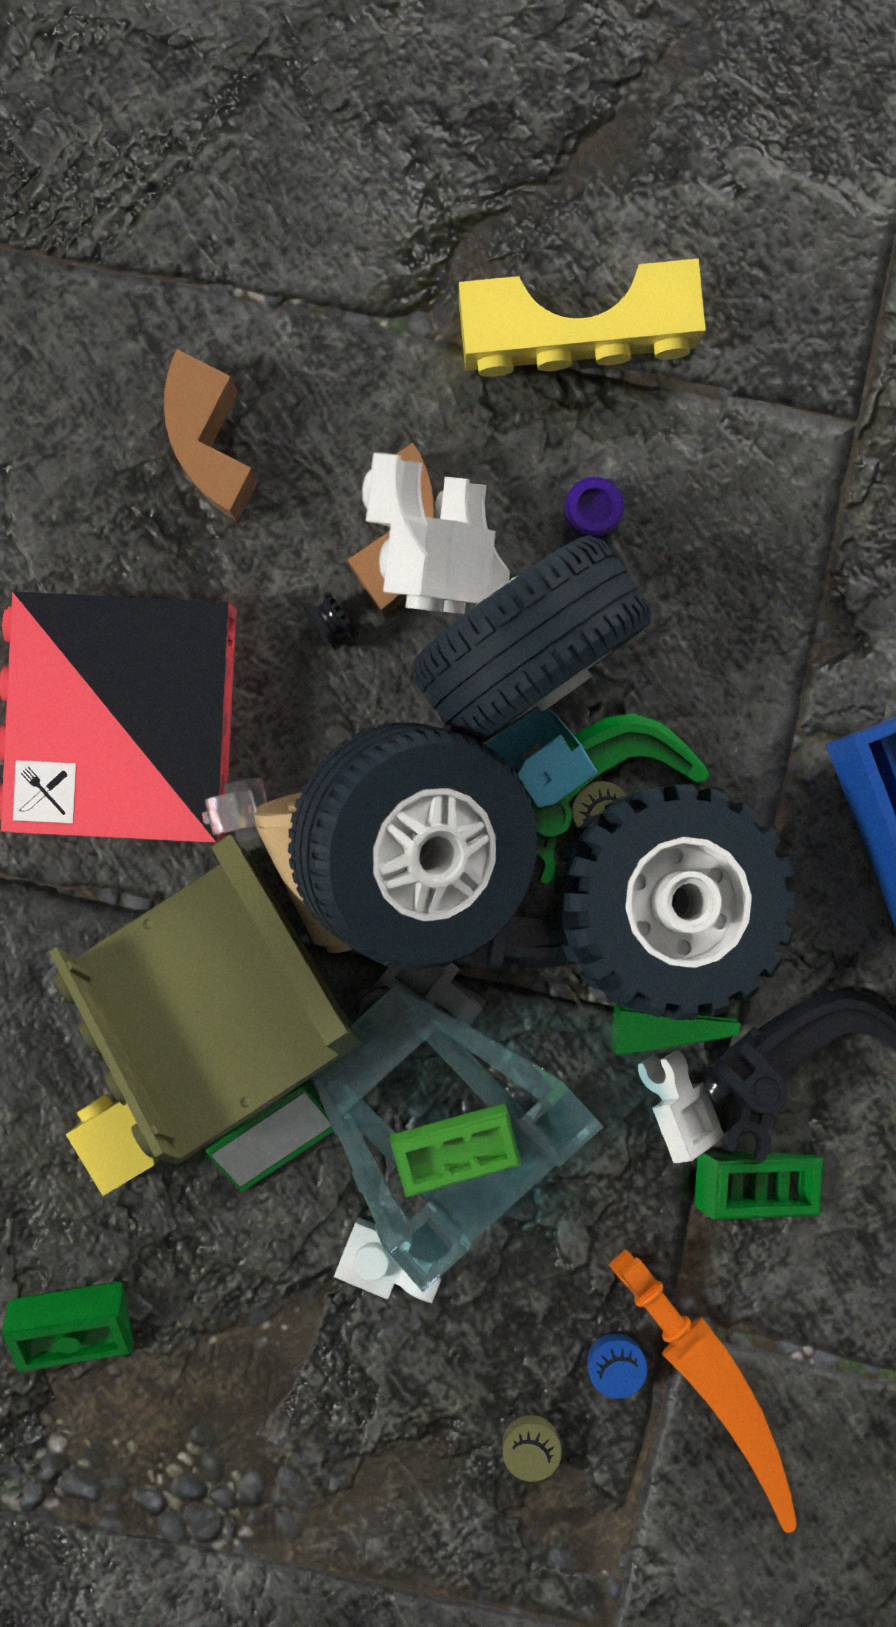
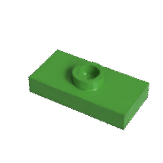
M505 1103L389 1135L406 1198L522 1165Z

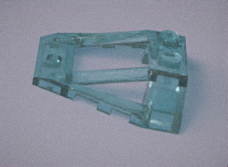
M396 985L352 1025L363 1044L311 1078L335 1135L338 1134L353 1169L351 1173L360 1194L363 1193L375 1221L374 1227L382 1246L419 1289L424 1292L468 1252L471 1243L550 1170L555 1166L558 1168L562 1166L604 1126L562 1079ZM426 1041L489 1107L503 1103L506 1104L522 1165L422 1193L428 1201L407 1220L360 1133L361 1131L397 1168L389 1136L395 1134V1132L370 1108L363 1098ZM468 1050L539 1100L525 1111Z

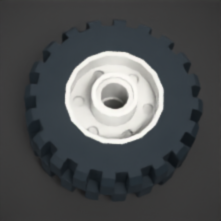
M693 785L657 787L620 797L604 805L605 810L602 813L590 816L579 827L582 835L577 842H569L561 857L563 861L567 862L564 874L555 875L553 893L561 894V910H553L555 927L564 929L567 941L561 946L568 960L579 964L582 968L580 976L592 988L603 991L607 999L621 1006L659 1018L663 1016L675 1020H696L698 1014L714 1017L730 1011L731 1000L746 1002L760 991L759 985L755 982L758 976L773 977L782 964L781 960L774 956L778 945L790 946L795 930L793 927L785 926L787 910L797 911V892H787L785 878L794 875L789 857L776 856L773 848L780 843V839L771 826L757 827L753 823L757 819V812L744 802L730 804L728 803L727 793L712 788L696 790ZM673 895H674V899H675L674 908H673V906H672V897H673Z

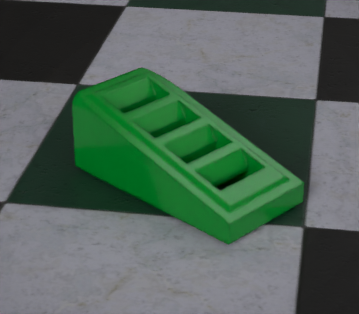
M615 1003L611 1048L615 1055H629L730 1038L731 1036L740 1035L741 1023L729 1012L714 1017L698 1014L696 1020H675L663 1016L659 1018Z
M705 1151L697 1157L695 1206L713 1220L820 1216L824 1158L818 1155L769 1153L764 1162L752 1160L754 1152ZM798 1171L797 1200L789 1199L791 1172ZM769 1172H774L772 1198H767ZM744 1173H750L748 1197H743Z

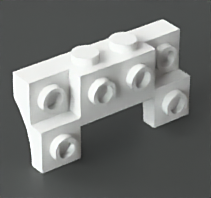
M374 453L372 469L366 474L363 483V502L367 508V522L390 527L389 539L382 546L379 562L381 575L385 578L383 592L407 595L406 608L465 614L466 602L479 603L495 589L509 581L510 570L501 560L494 547L496 531L489 530L487 527L485 516L486 485L469 483V479L445 477L444 489L436 498L434 518L425 517L421 497L422 463L403 461L399 455Z

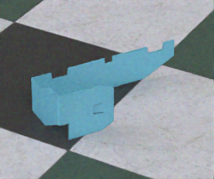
M536 707L485 744L488 748L499 753V756L509 763V768L515 769L524 763L517 774L538 808L557 803L597 774L596 768L580 742L550 708L541 712L539 707ZM564 738L575 748L573 751L570 750ZM537 743L542 747L538 752L524 760L523 753Z

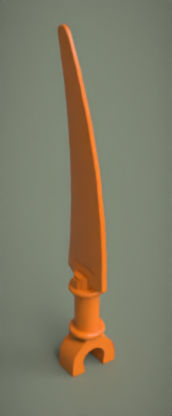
M625 1249L608 1264L609 1267L633 1293L636 1306L645 1307L663 1330L662 1338L670 1344L661 1354L688 1380L731 1434L765 1491L782 1529L786 1533L794 1532L797 1523L781 1458L763 1411L742 1372L705 1320L700 1317L691 1324L688 1316H681L662 1292L663 1284L661 1281L655 1280L643 1262L637 1257L634 1258Z

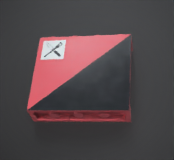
M12 592V607L4 610L2 621L3 637L6 642H10L9 666H3L0 673V696L3 701H7L6 725L0 726V760H4L3 784H0L1 832L215 843L225 838L237 610L229 602Z

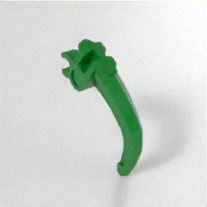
M634 713L604 718L574 734L596 768L597 774L553 805L538 808L528 793L531 799V807L534 808L535 817L533 821L537 825L536 836L538 837L535 851L542 865L537 883L547 885L555 874L556 861L553 857L556 841L558 836L570 827L572 821V810L568 802L599 774L626 759L642 757L650 758L666 765L691 784H699L709 777L706 766L677 735L662 723ZM566 739L565 742L567 743L570 750L573 751L575 748Z

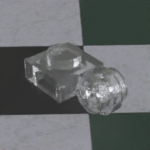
M262 778L243 779L223 784L225 794L205 799L207 811L202 813L204 825L211 824L213 836L235 832L237 843L261 838L256 828L253 812H257L256 808L268 802Z

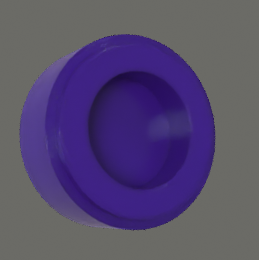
M588 477L576 483L568 493L564 506L565 519L569 527L581 537L590 535L597 539L613 532L624 513L622 493L614 483L602 477Z

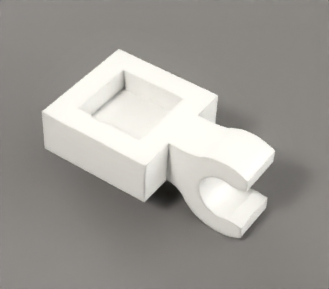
M679 1050L672 1052L659 1060L657 1055H652L638 1064V1072L644 1085L662 1099V1102L652 1109L673 1163L693 1161L723 1139L724 1133L709 1095L703 1088L704 1082L691 1084L688 1075V1064Z
M358 1217L334 1277L387 1300L395 1283L410 1295L432 1303L441 1282L440 1277L443 1270L406 1256L411 1242L410 1238Z

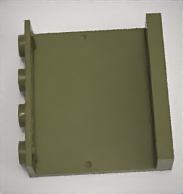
M231 834L211 846L220 865L76 958L58 947L49 951L59 971L53 976L56 986L68 1002L76 1004L84 1021L79 1023L81 1035L95 1053L102 1054L110 1070L105 1074V1080L110 1091L121 1104L128 1105L137 1122L131 1128L136 1142L150 1158L154 1156L156 1159L177 1165L363 1044L252 855Z

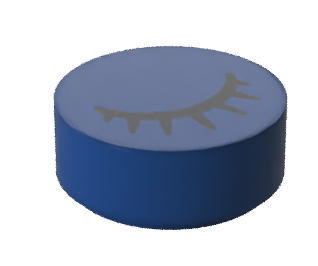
M611 1333L602 1336L591 1346L587 1356V1368L592 1384L601 1394L610 1398L621 1399L635 1394L643 1386L647 1377V1362L640 1345L633 1338L621 1333Z

